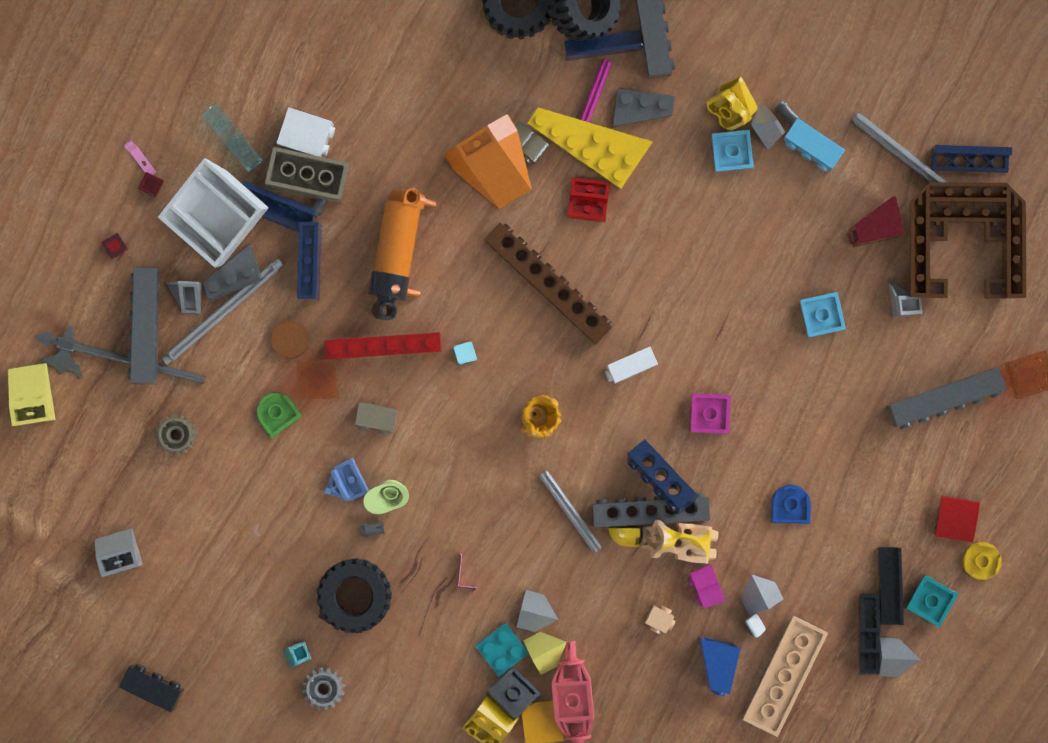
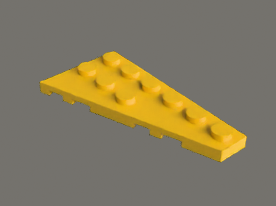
M539 107L527 122V125L619 189L623 187L653 142Z

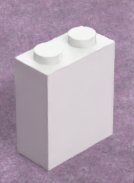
M288 107L276 144L291 151L319 157L327 156L330 147L327 144L329 138L334 136L335 127H333L334 124L330 120Z
M648 347L607 365L605 375L609 382L612 381L613 384H616L655 367L658 363L651 347Z

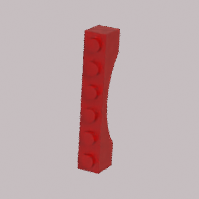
M440 332L324 340L325 359L327 361L390 355L442 353Z

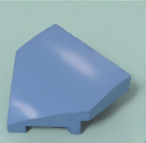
M354 458L335 466L331 470L329 483L324 493L342 498L345 501H353L369 491Z

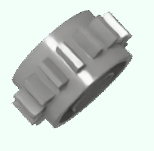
M320 667L319 672L314 669L312 671L313 676L309 674L306 676L309 681L303 682V685L307 686L303 690V693H307L305 700L310 699V706L316 704L318 710L321 706H324L325 710L328 709L329 705L334 708L336 706L334 701L340 702L341 698L339 695L345 694L341 690V688L345 687V684L340 682L343 677H337L338 671L332 673L330 667L326 671H324L323 667ZM322 683L327 684L329 692H320L319 685Z

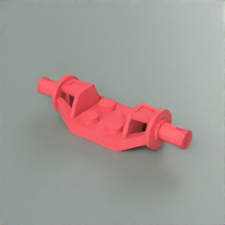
M566 641L564 648L565 659L558 661L559 666L552 681L555 723L564 734L565 740L573 741V743H584V740L592 738L590 732L595 719L591 678L584 666L585 660L579 659L576 656V641ZM565 665H567L566 677H564ZM568 723H571L573 734L570 732Z

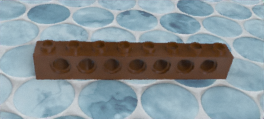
M499 223L486 236L484 241L596 345L612 328L610 326L611 321L605 315L600 316L596 313L597 308L591 302L586 303L582 299L583 295L576 288L572 290L568 286L569 282L562 275L558 277L554 273L555 269L548 262L544 264L540 260L541 255L534 249L530 251L526 247L527 242L520 236L516 238L512 234L514 230L509 225ZM504 239H511L513 241L512 247H503L502 241ZM518 252H525L527 255L526 260L518 261L516 259ZM535 264L539 265L541 271L539 274H532L530 267ZM549 277L555 281L554 286L550 288L544 285V280ZM566 291L569 294V298L562 301L558 298V293ZM580 304L583 311L576 314L572 311V306ZM588 317L596 319L597 324L594 327H589L586 324Z

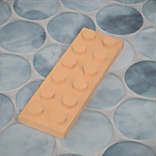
M792 615L742 720L778 737L828 632Z

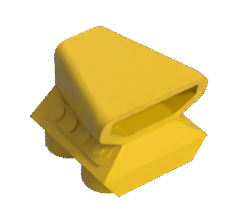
M741 76L721 85L717 95L706 101L707 109L719 118V124L728 131L745 125L758 110Z

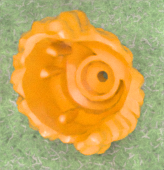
M540 395L528 401L527 407L523 409L522 432L529 437L537 439L550 437L561 423L558 401L546 395Z

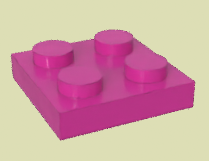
M692 394L690 432L729 434L731 395Z

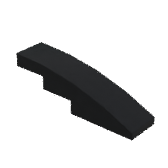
M879 594L859 595V675L880 674L881 624Z

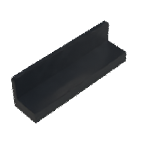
M878 547L880 624H898L901 626L904 625L902 549L900 547Z

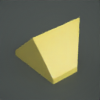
M538 632L523 640L540 675L558 666V661L561 659L566 641L542 632Z

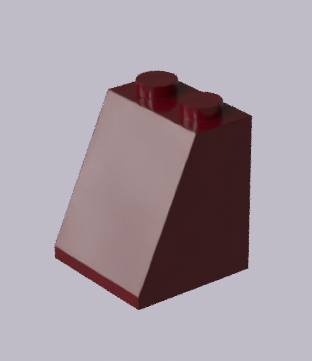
M896 196L888 199L849 229V233H847L848 241L850 244H853V248L895 239L905 234Z

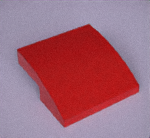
M572 177L567 218L605 223L610 182Z
M941 495L934 535L936 537L973 543L980 502Z

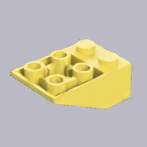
M47 363L8 369L9 410L12 426L56 420Z

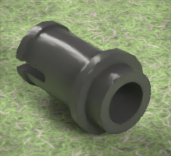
M782 100L775 107L776 113H780L791 125L799 116L787 105L788 102Z
M315 199L312 206H309V208L315 210L316 218L322 215L321 211L327 201Z
M383 522L360 525L362 537L366 536L368 538L371 535L385 534Z

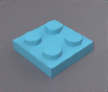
M750 130L711 134L715 172L754 168Z
M838 292L799 300L808 338L846 329Z

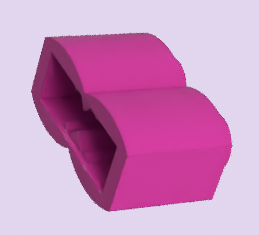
M712 564L689 572L690 577H688L691 588H696L697 595H695L698 606L702 605L703 609L726 601Z

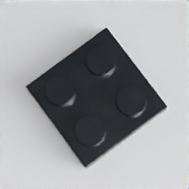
M514 666L486 693L513 721L541 694Z

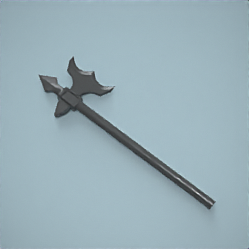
M70 326L65 331L63 337H52L50 332L35 336L45 347L52 344L60 349L55 356L45 357L40 362V364L47 363V366L54 367L59 374L71 371L81 379L80 365L72 360L70 351H79L131 365L128 356L77 343L74 340L73 326ZM157 364V372L202 384L205 382V376Z

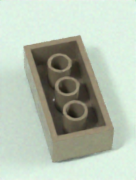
M273 147L265 186L266 189L341 204L349 171V163Z

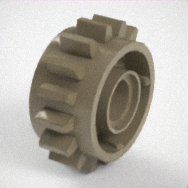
M176 414L172 415V419L166 416V421H160L161 427L156 428L159 434L155 438L160 441L157 445L163 446V452L169 450V455H173L175 451L177 456H181V451L187 454L188 448H194L192 443L198 441L194 438L198 434L193 429L196 427V424H190V418L184 420V415H180L179 419ZM178 429L181 432V437L176 441L173 439L172 433Z

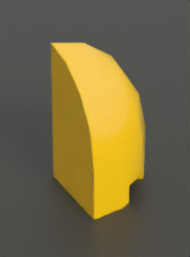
M608 528L611 538L618 545L639 547L640 528Z

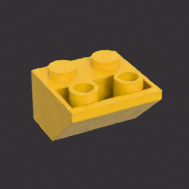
M486 696L462 729L481 743H501L509 734L518 718L513 721L492 699Z

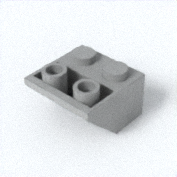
M132 528L95 539L96 560L101 577L143 565Z

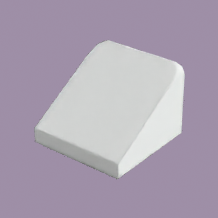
M757 614L745 619L744 622L753 637L757 638L765 631V626Z

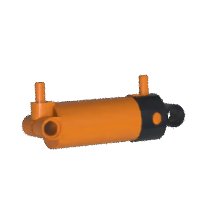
M414 188L394 189L390 192L388 200H385L375 262L368 290L369 295L377 296L378 298L372 307V314L378 320L394 319L397 314L396 300L406 301L407 296L419 298L421 295L420 290L408 288L410 268L420 212L424 209V206L436 207L437 202L425 198L424 194L419 193ZM384 306H385L386 309H387L385 315H383V312H382V309H383Z

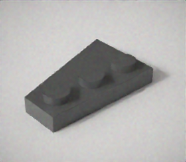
M618 89L613 127L671 117L675 96Z
M249 244L203 282L207 298L210 302L263 280L252 246Z

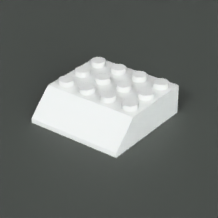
M204 158L158 218L216 268L222 266L268 210V207L228 171Z

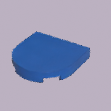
M785 485L779 488L772 498L771 523L810 524L811 501L806 491L796 485Z

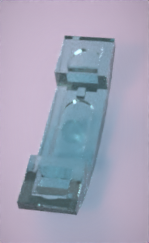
M217 103L201 114L248 172L264 161Z

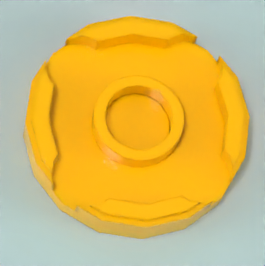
M987 542L971 544L965 550L962 557L964 570L970 577L977 580H988L995 576L1001 568L1002 558L999 551L994 545Z

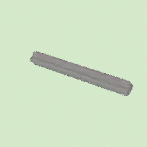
M548 471L543 472L540 475L541 480L594 553L602 548L600 543Z

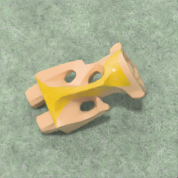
M655 520L652 526L642 528L643 538L642 542L639 543V547L651 550V558H659L662 553L671 552L675 554V559L707 564L709 560L716 559V549L710 548V541L718 540V531L712 530V527L677 523L678 532L665 526L661 520ZM690 529L691 533L688 535L684 533V530ZM680 539L681 542L675 547V542ZM691 550V554L687 556L686 551Z

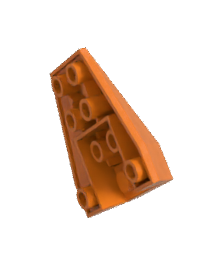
M508 114L487 125L444 154L452 169L499 210L532 190L519 133Z

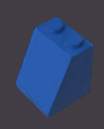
M699 636L698 641L707 686L715 695L725 696V693L730 694L741 648L734 644Z

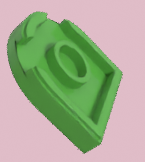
M282 393L265 395L259 401L257 407V418L271 438H274L303 416L293 401Z

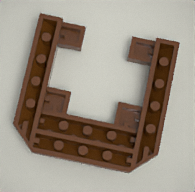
M929 182L910 201V297L921 299L948 298V279H930V241H948V223H984V242H1002V279L984 280V299L1026 298V201L1008 183Z

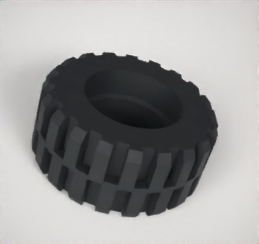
M482 0L486 20L489 21V25L493 29L495 28L497 33L500 35L505 34L510 39L519 37V40L526 36L531 38L535 36V33L543 31L544 26L548 25L551 21V16L548 14L549 5H547V0H537L534 11L525 17H513L505 13L501 6V0Z
M547 0V5H549L548 14L552 16L553 20L551 21L553 25L557 26V30L561 34H565L566 38L574 39L575 41L590 40L603 37L614 28V23H617L619 19L618 13H621V0H591L592 7L588 19L579 11L577 0Z
M359 558L343 560L329 568L320 580L319 587L317 588L318 599H316L317 605L320 608L319 612L321 616L325 617V621L334 626V629L338 631L342 630L344 633L368 631L385 617L390 608L392 598L390 582L387 580L384 571L382 572L376 564H372L368 560H361ZM356 577L363 579L372 590V602L362 613H347L341 609L337 602V589L348 578Z

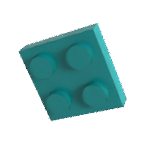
M923 575L905 608L937 627H941L959 594L927 575Z
M504 623L475 646L498 677L529 654L507 623Z

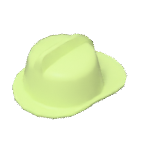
M386 480L365 494L364 506L367 511L373 514H383L404 506L408 502L409 491L402 483L396 480Z

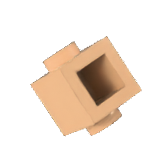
M652 605L644 622L651 626V631L661 634V632L667 633L668 630L671 631L676 621L673 620L675 616L671 614V609L663 605L661 608Z

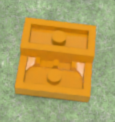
M553 700L531 703L522 713L525 743L564 741V735L555 723Z

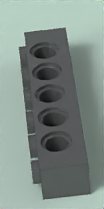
M704 493L697 494L696 501L693 502L694 511L692 513H686L684 510L679 515L676 511L668 515L665 512L666 501L663 497L659 498L658 496H654V500L646 501V497H637L633 502H627V498L615 499L616 503H608V499L596 500V504H592L594 528L654 524L655 520H661L664 523L710 520L709 497H704ZM648 505H654L656 508V513L652 516L646 514V507ZM629 506H634L637 509L634 517H629L626 513ZM610 507H615L618 511L615 518H609L607 515V510Z

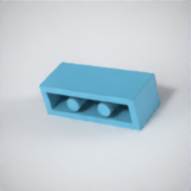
M798 118L783 138L788 148L792 150L797 149L801 152L803 158L808 161L812 159L817 163V167L823 171H831L845 151V149Z

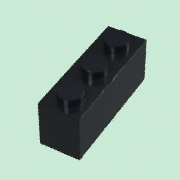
M140 664L129 666L119 688L168 712H173L184 689L180 688L181 684L172 680L168 682L159 673L153 672L151 674L145 671L146 667Z

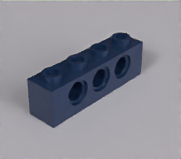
M646 439L628 452V465L641 474V479L653 487L654 493L659 498L663 497L667 507L672 512L676 511L679 515L696 501V492ZM649 461L652 463V466L645 467L642 463ZM662 475L665 477V480L659 481L655 477ZM676 489L678 494L672 495L668 491Z

